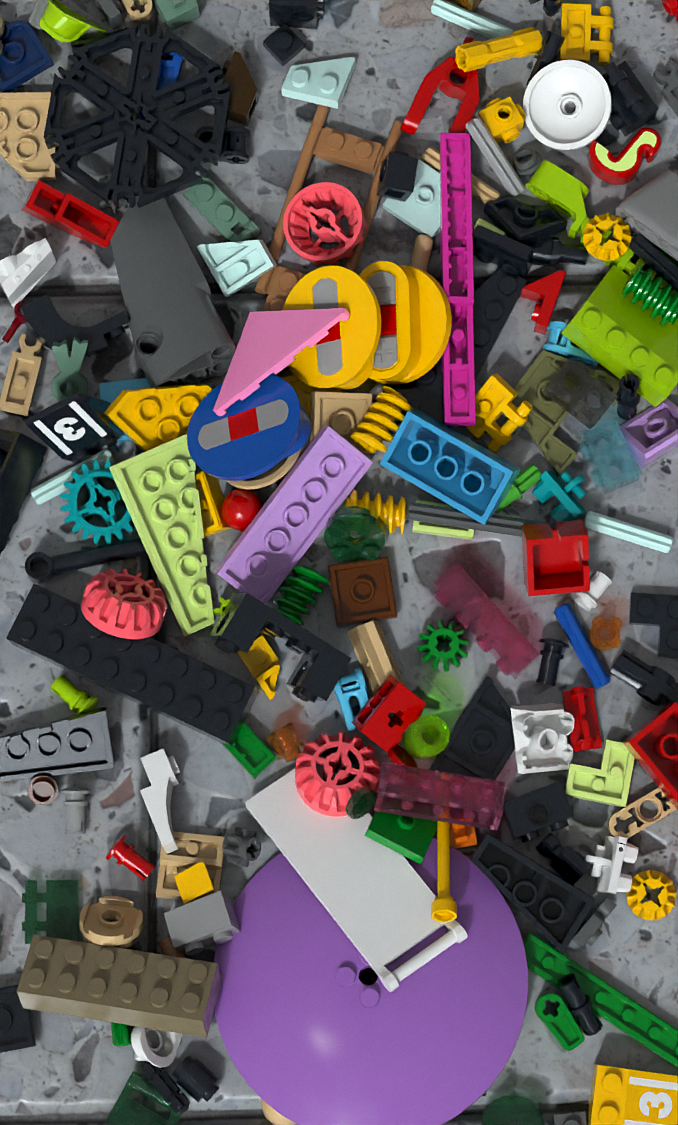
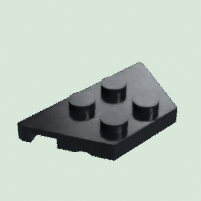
M486 676L424 778L427 780L492 786L515 750L511 709L489 676Z

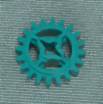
M94 460L93 470H89L85 464L81 465L83 475L80 476L78 473L72 472L71 475L75 483L64 482V486L70 490V493L60 494L61 499L68 501L67 505L60 507V511L70 512V515L64 519V522L70 523L74 521L76 524L71 532L75 533L82 529L84 531L82 534L83 541L92 534L94 536V544L99 542L100 536H104L106 543L110 544L112 534H115L119 540H122V529L129 533L133 532L129 524L132 518L127 508L120 521L115 516L114 505L122 499L119 489H104L96 479L107 478L115 481L109 469L111 467L110 460L106 461L103 469L99 467L97 460ZM86 484L89 489L90 499L85 505L77 508V495L82 486ZM95 490L103 498L109 497L110 501L107 503L109 515H107L102 507L96 508L94 506V503L97 502ZM90 515H99L104 519L108 527L93 526L83 518Z

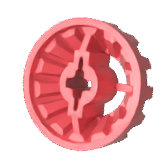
M331 182L315 183L299 191L288 204L283 220L284 234L291 248L303 260L310 261L316 266H321L323 263H329L332 266L337 265L338 260L343 257L350 258L354 255L352 250L357 244L362 245L364 241L362 236L363 230L367 229V222L364 218L365 211L353 193L344 186ZM331 210L339 211V213L335 216ZM344 215L349 223L348 235L343 232L342 223L340 222ZM318 221L330 225L335 231L322 226ZM310 227L319 237L315 243L312 242L310 237ZM336 241L340 244L331 249L320 248L323 242L332 243Z
M109 569L93 576L90 582L87 583L81 602V610L85 618L93 626L107 634L125 639H144L155 635L160 630L167 610V604L165 602L166 597L161 588H157L152 579L144 581L142 573L133 576L128 574L127 569L121 570L119 574L113 569Z
M338 731L336 735L327 736L326 732L321 733L317 740H309L305 744L302 753L297 756L295 767L297 792L304 803L318 813L335 817L351 815L367 806L376 793L379 780V762L374 757L372 747H366L362 744V738L357 735L354 738L345 736L344 731ZM338 747L337 752L330 754L326 759L319 757L325 750ZM349 751L358 759L359 769L351 767ZM316 763L324 765L323 780L317 773ZM341 764V770H339L338 774H336L333 780V773H335L336 770H338L339 765ZM351 774L357 775V776L350 782Z

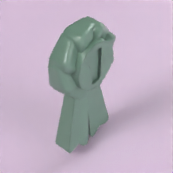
M74 337L71 355H69L68 341L66 339L61 343L53 342L52 349L60 372L52 380L51 392L58 401L76 392L88 395L87 378L80 373L88 340L80 341Z

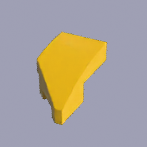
M260 635L255 639L248 652L239 651L237 654L268 699L271 700L275 695L280 660L263 635Z

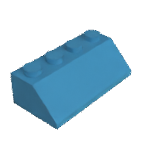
M419 409L407 411L380 462V465L483 525H486L505 499L521 468L448 426H444L443 423Z

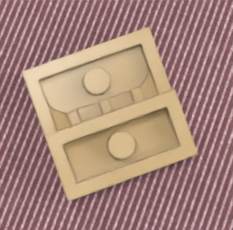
M173 831L178 850L167 854L161 845L156 898L182 900L174 876L202 861L205 863L214 893L220 891L224 858L222 845L225 837Z

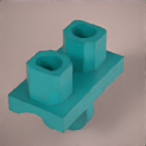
M546 470L539 476L542 480L532 490V493L542 504L553 495L560 500L561 504L550 512L557 522L580 518L587 512L571 493L573 491L579 499L587 494L580 486L585 481L582 474L573 478L568 471H565L560 477L567 484L566 486L552 470L549 472Z

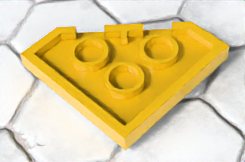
M204 383L127 389L118 395L104 414L146 452L187 434L194 411L212 389Z

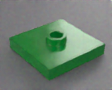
M387 786L364 836L421 864L437 829V812Z

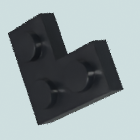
M631 592L629 625L659 626L658 657L678 658V595Z

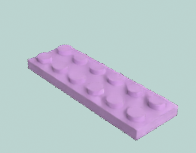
M324 425L214 572L241 593H249L264 604H267L292 571L293 566L298 563L373 462L331 427Z

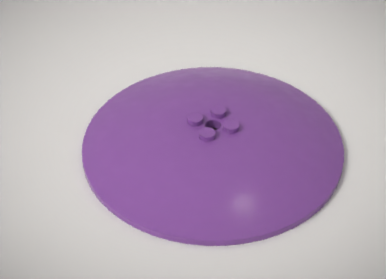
M432 838L421 864L407 857L405 859L433 894L438 896L437 839ZM450 846V896L453 897V901L457 904V918L455 920L464 928L468 938L460 944L455 942L399 982V987L392 992L386 989L379 977L373 985L368 986L361 983L359 979L360 973L364 969H372V967L282 852L269 861L239 894L233 907L241 932L232 935L233 938L230 941L217 944L214 963L218 964L221 984L214 1011L226 1050L237 1070L261 1099L279 1114L297 1125H442L475 1103L502 1072L515 1048L526 1013L528 997L526 953L519 927L510 907L497 887L470 859ZM445 925L441 926L386 965V969L393 972L448 933L447 927Z

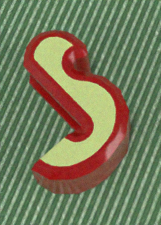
M641 128L617 158L593 140L587 154L588 165L599 179L611 185H625L634 180L638 174L642 158H645L647 163L654 161L661 145V137L653 128Z

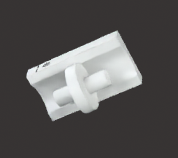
M606 836L604 846L597 845L595 856H585V861L593 864L591 876L597 877L595 891L613 894L630 891L632 876L621 873L622 863L634 864L637 860L639 849L627 843V838Z

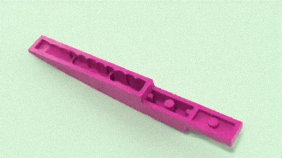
M440 133L441 287L447 295L452 316L449 341L442 355L444 426H475L470 133Z

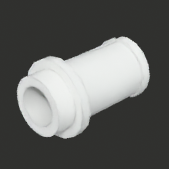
M596 571L590 579V591L576 592L575 602L587 611H590L591 608H596L597 600L607 587L612 584V581L602 572Z

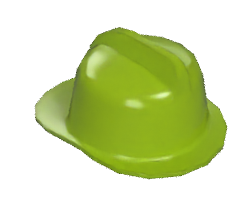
M47 0L49 3L39 23L44 31L61 42L77 40L90 27L107 32L106 28L72 11L59 0Z

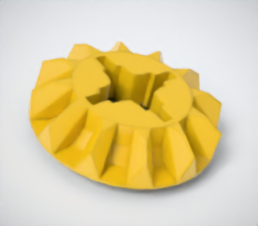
M609 212L599 216L595 215L586 224L583 232V243L586 250L593 257L603 261H611L623 256L628 250L632 238L629 225L622 220L621 216H614ZM613 227L612 237L616 240H608L601 246L603 235L599 232L606 233Z
M646 870L632 878L631 889L629 892H626V900L631 911L638 917L645 920H658L671 912L675 906L677 892L672 880L659 871ZM643 883L647 887L649 886L651 890L662 887V890L656 896L660 907L652 900L641 904L640 901L647 894Z

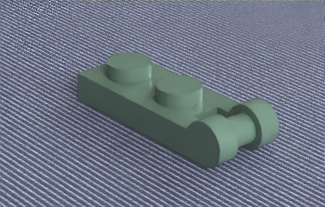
M202 177L203 182L190 187L183 193L184 198L227 242L248 241L252 238L256 239L262 234L259 227L209 178ZM240 225L244 230L238 235L234 234L233 230Z

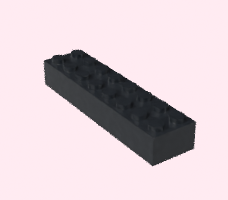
M35 583L6 637L12 645L230 747L235 742L259 693L254 685L153 638L125 639L107 634L93 626L85 618L80 604Z

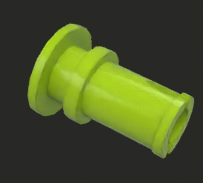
M60 675L51 685L50 690L68 703L69 709L72 712L77 711V714L94 710L99 702V697L94 695L89 698L87 691L78 689L64 675Z

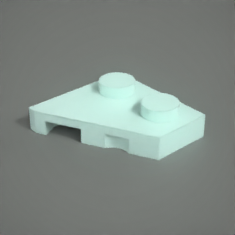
M354 57L293 65L290 67L282 85V96L338 109L356 67V59Z
M263 240L202 244L197 246L198 251L225 297L231 296L277 266Z

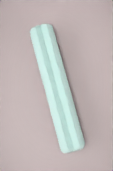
M434 0L432 3V14L489 39L510 35L514 32L511 28L447 0Z
M104 449L31 489L33 499L38 505H41L68 490L64 486V482L74 484L75 480L72 478L71 473L76 472L82 476L81 465L83 464L89 470H93L94 460H97L99 467L103 469L106 461L110 460L112 466L115 463V459L108 449Z
M588 511L585 517L584 525L588 529L664 553H668L673 543L672 536L593 511Z

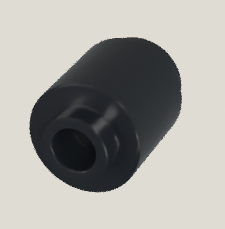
M187 1056L172 1074L177 1079L176 1083L198 1103L202 1099L208 1102L220 1088L216 1085L219 1078L197 1058L193 1060L190 1056Z

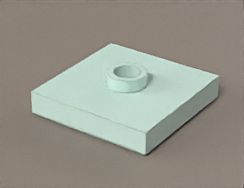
M418 159L413 193L405 202L387 198L383 203V209L420 234L428 235L433 239L440 230V173Z

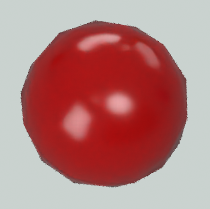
M236 489L228 493L222 502V517L228 526L237 531H245L263 507V503L253 491L249 489Z

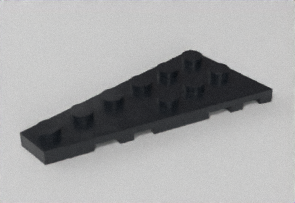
M502 267L474 292L475 381L520 298L522 288L526 286L528 281L518 275H511L505 272ZM442 356L431 370L414 381L399 385H388L378 382L368 392L372 394V402L375 403L377 402V395L383 392V386L390 387L406 398L413 410L419 409L444 424Z

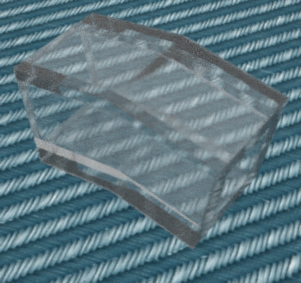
M442 115L422 119L415 134L410 135V141L432 142L440 140V133H447Z

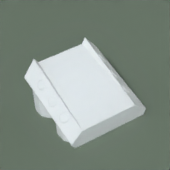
M46 238L27 246L17 255H11L0 260V285L13 309L56 263Z
M556 703L511 705L518 773L568 770L569 764L573 759V748L567 743V736L574 729L575 719L573 715L565 712L562 704Z

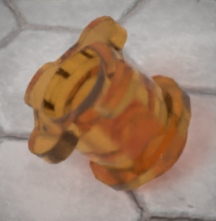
M601 616L595 617L592 620V627L589 632V639L592 645L602 651L617 648L621 644L619 630L622 627V621L619 618L608 620L603 619ZM600 631H607L610 638H602Z
M292 723L286 724L265 738L268 744L272 743L278 753V761L285 759L288 763L296 759L298 754L302 753L300 749L305 745L304 742H299L293 732L295 728Z

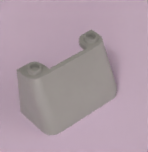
M674 169L673 171L664 170L626 197L617 206L616 215L621 216L622 220L629 225L631 236L636 233V236L642 235L678 261V171Z

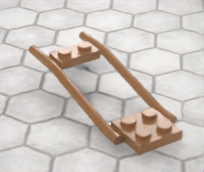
M318 104L269 247V252L277 264L285 240L283 229L285 211L292 198L301 191L312 155H316L317 158L368 174L375 173L364 206V218L367 222V229H364L362 234L364 241L362 245L357 244L352 250L354 255L347 258L344 267L355 272L380 198L376 194L381 162L389 152L396 151L402 134L400 130L402 122H393L384 147L378 142L326 126L323 128L330 107ZM278 265V267H274L260 276L255 291L260 294H268L262 311H281L293 287L306 274Z

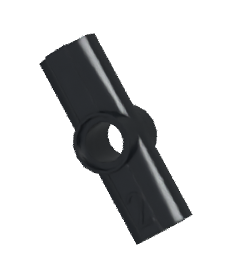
M625 650L622 651L611 668L610 674L634 688L640 697L653 705L665 707L672 702L678 703V683L675 682L676 680L672 675L657 666H649Z

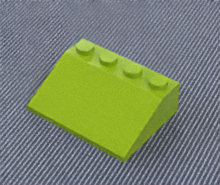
M613 265L561 334L617 378L621 379L625 376L627 381L628 374L636 376L640 383L638 394L656 408L668 397L678 383V319L673 325L668 323L661 327V315L653 320L650 318L653 308L650 307L642 312L643 301L640 300L632 304L631 301L634 294L632 292L623 297V288L631 277Z

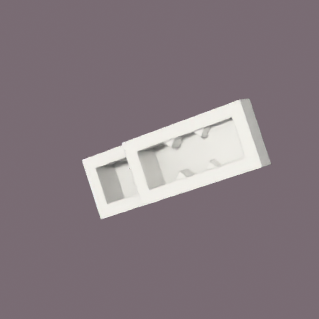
M160 749L140 758L151 783V786L140 790L161 844L168 854L178 850L172 829L170 805L173 786L179 784L175 774L180 773L174 756L167 757L164 749Z

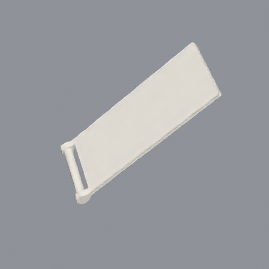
M316 763L317 773L323 780L324 765ZM295 769L246 801V808L376 972L389 992L398 988L399 982L455 942L460 944L468 938L466 931L456 920L437 922L432 919L431 903L436 896L403 855L364 836L372 819V816L365 808L351 815L339 817L327 816L314 811L304 803L297 792ZM336 772L333 773V780L337 774ZM445 925L447 927L448 933L393 972L386 969V965L441 926Z

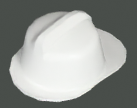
M135 1026L131 1033V1044L135 1052L134 1059L148 1061L159 1068L169 1066L176 1056L183 1034Z

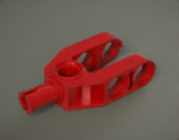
M466 37L463 44L473 42L474 38ZM451 56L426 74L400 130L410 135L415 134L435 90L438 89L446 96L456 98L461 102L460 109L450 125L448 133H465L466 124L471 120L479 103L478 69L464 72L458 68L455 58ZM450 76L458 77L462 84L453 83Z

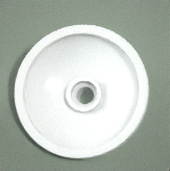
M561 60L551 63L542 68L527 86L523 99L525 122L534 137L548 147L558 150L582 148L597 139L609 122L612 112L610 88L604 77L595 68L584 62ZM570 103H575L576 105L573 113H567L566 110Z

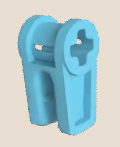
M559 321L549 322L548 330L550 333L547 344L543 345L542 351L545 350L569 360L591 366L598 364L595 359L582 349L573 346L572 342L561 334L567 323Z
M360 667L354 669L355 672L341 676L334 688L348 732L356 729V726L351 723L355 716H353L349 702L350 698L356 697L358 699L360 711L369 701L365 680ZM356 682L354 685L342 687L343 685Z

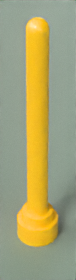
M440 785L437 789L438 896L431 903V917L437 922H451L457 918V904L453 901V897L450 896L449 788L446 785Z

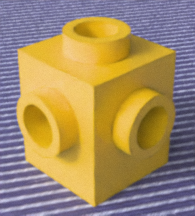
M510 96L503 100L496 98L489 102L485 109L478 112V117L483 120L497 144L502 141L509 143L521 135L520 132L523 130L526 117L520 104H514Z

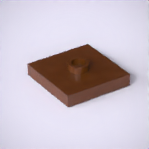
M388 557L328 565L337 627L366 623L372 620L380 621L397 618Z

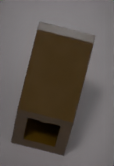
M235 51L232 59H227L222 70L225 78L221 85L228 83L232 94L228 119L248 126L258 102V91L241 53Z

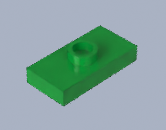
M245 722L232 747L221 743L253 779H256L277 760V756Z

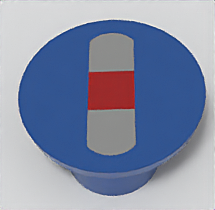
M270 374L259 383L261 387L243 401L240 399L235 401L227 408V413L223 416H218L213 411L223 383L218 385L200 402L191 417L187 431L188 450L197 466L215 478L239 481L258 476L274 467L283 458L299 451L310 436L311 420L301 406L293 387L279 376Z

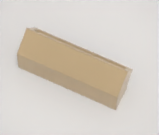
M372 620L363 625L356 626L347 632L372 695L375 694L390 674L404 684L379 621Z

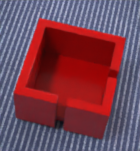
M583 520L555 522V528H551L549 523L521 525L523 573L528 596L590 591V574L587 561L589 560L588 533Z

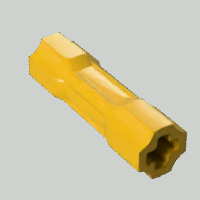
M529 27L514 31L510 35L482 42L474 41L462 44L455 49V61L459 69L469 72L484 68L491 63L515 57L523 58L539 53L542 47L543 38L539 30Z

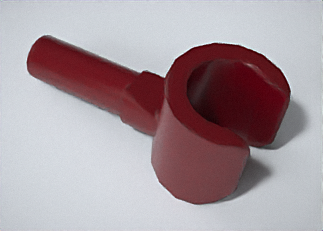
M22 301L15 305V318L2 338L6 343H9L21 324H25L19 314L20 308L23 307Z

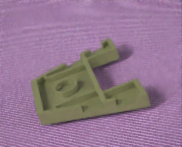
M543 350L513 388L518 395L512 403L519 407L526 400L533 406V409L528 414V420L523 426L555 474L560 477L577 456V453L555 437L553 433L588 388L614 407L618 402L616 401V393L620 388V379Z

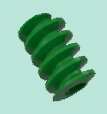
M642 264L624 286L622 296L625 297L631 292L634 293L631 301L632 304L642 300V312L651 307L653 308L650 316L652 320L661 315V327L668 323L673 325L678 319V291L669 295L672 285L667 284L661 288L662 277L658 276L651 280L653 270L650 268L642 273Z
M304 565L303 567L293 566L292 572L296 577L288 576L286 578V582L291 588H280L279 592L284 598L275 597L273 602L278 609L272 608L302 626L305 623L300 618V613L311 614L305 606L306 603L317 604L312 593L323 594V590L319 587L318 583L329 584L330 582L319 572Z

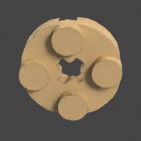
M100 897L99 903L90 906L89 902L83 906L80 912V930L85 943L116 946L126 949L132 946L133 940L140 935L143 928V913L139 908L138 911L134 908V902L124 897Z

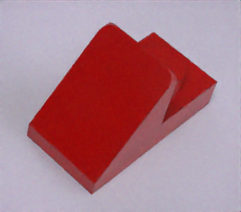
M559 270L522 288L521 297L538 302L531 317V321L536 322L534 332L545 335L565 277V271Z

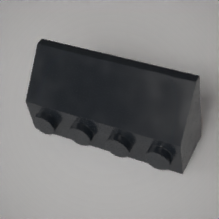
M0 429V554L6 547L7 538L13 525L18 520L19 511L31 490V484L37 470L43 463V457L47 450V447L20 432Z

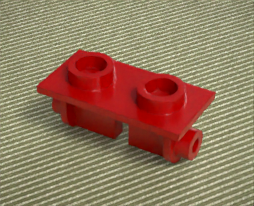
M580 686L574 687L572 690L562 691L565 712L572 714L575 719L574 729L569 734L573 752L602 748L593 688Z

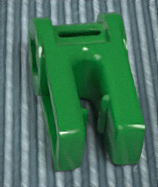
M545 993L536 1000V1015L564 1050L571 1051L584 1042L585 1038L560 996ZM546 1000L557 1003V1006L554 1008L556 1012L554 1016L550 1013H543L542 1010L546 1007L544 1004Z

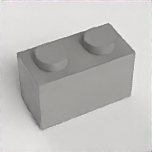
M221 890L163 913L174 949L186 955L198 954L204 950V946L212 943L222 944L228 942L233 938L232 935L241 932L231 898Z

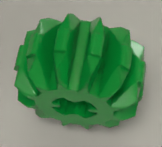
M439 619L437 621V630L429 623L426 625V630L430 635L425 633L419 634L418 638L427 644L418 645L417 651L428 652L422 657L421 661L427 663L433 659L432 670L435 671L438 664L443 663L444 672H448L450 661L456 668L460 667V660L456 656L467 658L468 652L461 648L469 646L470 642L468 639H459L465 633L464 628L453 632L455 627L454 621H450L447 629L444 628L443 620ZM443 639L444 643L446 639L450 642L448 652H444V649L441 652L436 649L438 647V640Z

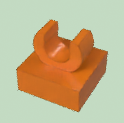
M471 814L450 818L451 847L461 849L478 845Z

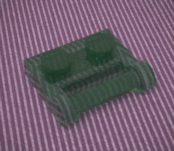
M133 1071L105 1121L110 1125H177L183 1113L176 1114L169 1106L171 1102L167 1103L152 1084L141 1079L142 1075ZM134 1090L171 1110L172 1113L169 1119L130 1098Z

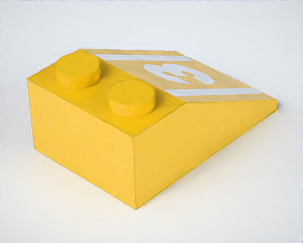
M594 1064L587 1125H678V1076Z

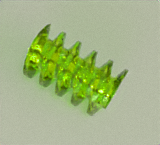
M424 716L408 727L403 740L404 747L409 755L416 759L425 760L432 758L443 751L448 745L450 738L449 728L437 716ZM425 732L431 736L432 741L429 743L422 739V734Z

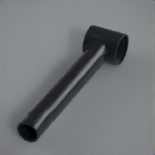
M141 538L50 557L45 553L35 552L27 557L25 571L32 582L45 584L51 580L54 574L146 555L147 552ZM35 562H45L48 565L47 571L42 575L33 574L31 567Z

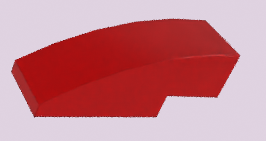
M40 180L34 184L22 208V211L47 224L103 248L108 247L120 222L69 193L63 194Z

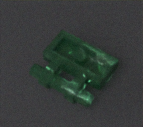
M37 880L25 881V893H22V903H25V921L22 922V931L25 932V944H31L33 935H37V931H46L47 937L79 941V880H46V893H37ZM37 903H46V921H37Z

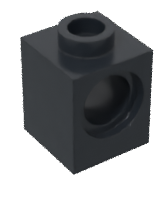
M402 151L389 152L381 162L376 195L405 202L414 190L418 159L409 157L408 153Z

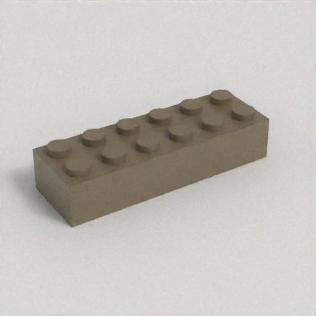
M33 935L17 988V994L22 1007L26 1009L207 1038L221 984V976L218 964L214 962Z

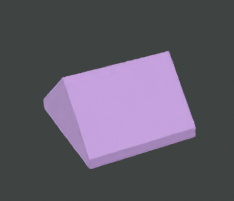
M668 398L656 408L652 406L616 428L641 468L678 446V407Z

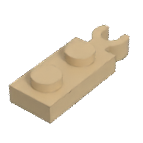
M22 334L19 339L21 353L12 351L0 397V410L28 416L42 364V358L36 356L41 352L42 343L37 340L34 346H27L25 344L26 334Z

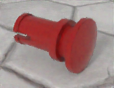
M123 835L111 846L106 859L109 860L113 856L118 860L116 863L119 866L123 864L144 881L155 868V865L136 852L133 844L130 846L126 844L124 840L127 836Z

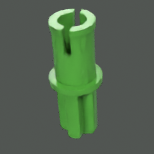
M530 464L518 474L507 496L495 511L497 515L517 498L522 499V494L541 479L539 477L541 472L534 464Z

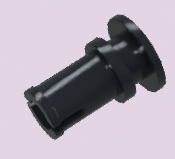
M542 638L539 639V642L545 644L544 649L540 650L539 655H542L536 682L555 686L560 659L563 660L564 655L561 654L562 648H569V645L561 640Z

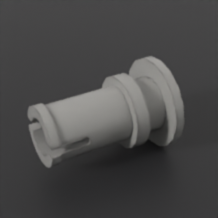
M69 787L60 790V793L66 794V801H63V806H66L65 834H85V806H88V801H85V794H91V790L82 787Z

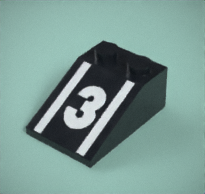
M79 392L24 420L26 425L61 459L80 463L90 458L91 452L99 448L104 450L117 444L116 439L125 435L104 414L111 405V402Z

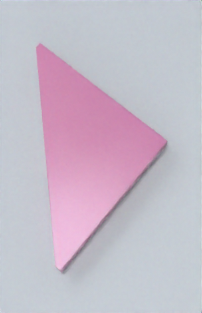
M346 308L250 312L213 411L218 416L226 414L227 408L238 399L243 401L261 387L259 385L261 381L273 372L276 375L295 360L293 357L306 346H309V348L314 346L329 334L327 330L340 320L345 322L350 317V313Z

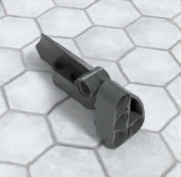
M136 196V205L134 208L128 206L110 240L125 309L130 321L129 326L135 348L136 364L143 370L151 387L198 384L223 375L229 369L235 353V346L211 300V291L206 278L165 198L138 208L139 196ZM145 351H153V353H149V354H148V353H144V352H145Z

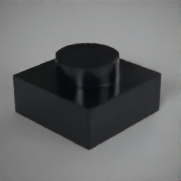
M286 23L263 41V46L282 66L305 48L302 40Z

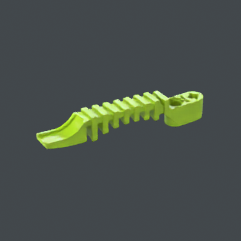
M543 160L527 182L526 188L534 196L547 204H551L554 209L573 220L568 237L574 240L579 233V246H584L583 232L586 224L591 219L586 215L583 200L589 193V189L581 181L555 164ZM608 230L606 233H602L601 246L609 240L612 231ZM628 248L624 256L618 259L603 261V264L607 267H610V265L617 266L629 277H632L642 264L641 272L643 273L646 265L641 258L636 265L631 262L634 252L630 248ZM654 270L651 276V280L655 279L658 276V273H656ZM663 278L660 285L661 288L669 284ZM673 289V291H670L669 295H672L677 291Z

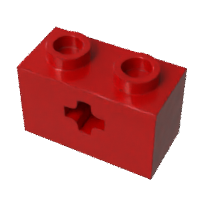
M390 674L351 723L388 752L391 747L396 746L401 741L403 732L407 727L420 718L426 703ZM390 712L394 713L391 718L388 716Z

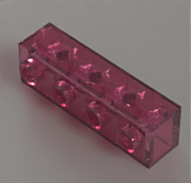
M458 563L434 582L433 590L435 592L433 595L443 607L449 606L456 614L454 619L464 630L470 629L476 636L474 640L485 653L490 652L497 659L495 664L506 676L510 674L516 679L538 659L540 653Z
M381 762L375 792L374 811L498 830L504 809L505 782Z

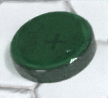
M364 786L357 790L346 805V814L352 819H359L366 815L376 801V792L370 786Z

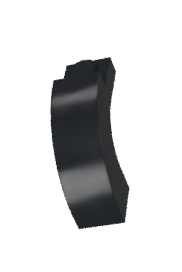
M48 294L21 307L19 312L32 335L47 348L53 350V342L61 343L66 339L68 341L69 355H71L74 337L80 341L88 340L85 356H92L106 351L108 344L105 338L108 337L109 340H113L125 334L124 328L130 322L123 311L94 326L77 327L71 325L57 313Z

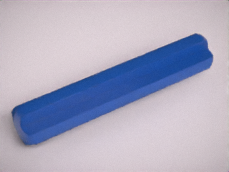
M567 603L557 607L554 610V614L593 686L598 689L607 685L611 679L571 605Z

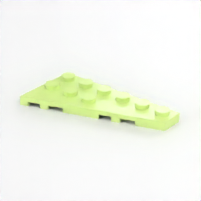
M187 434L113 465L109 469L184 636H187L213 624L214 615L211 590L207 584L206 566L208 565L207 557L204 555L202 539L204 538L201 506L194 474L196 464L190 456L187 446Z

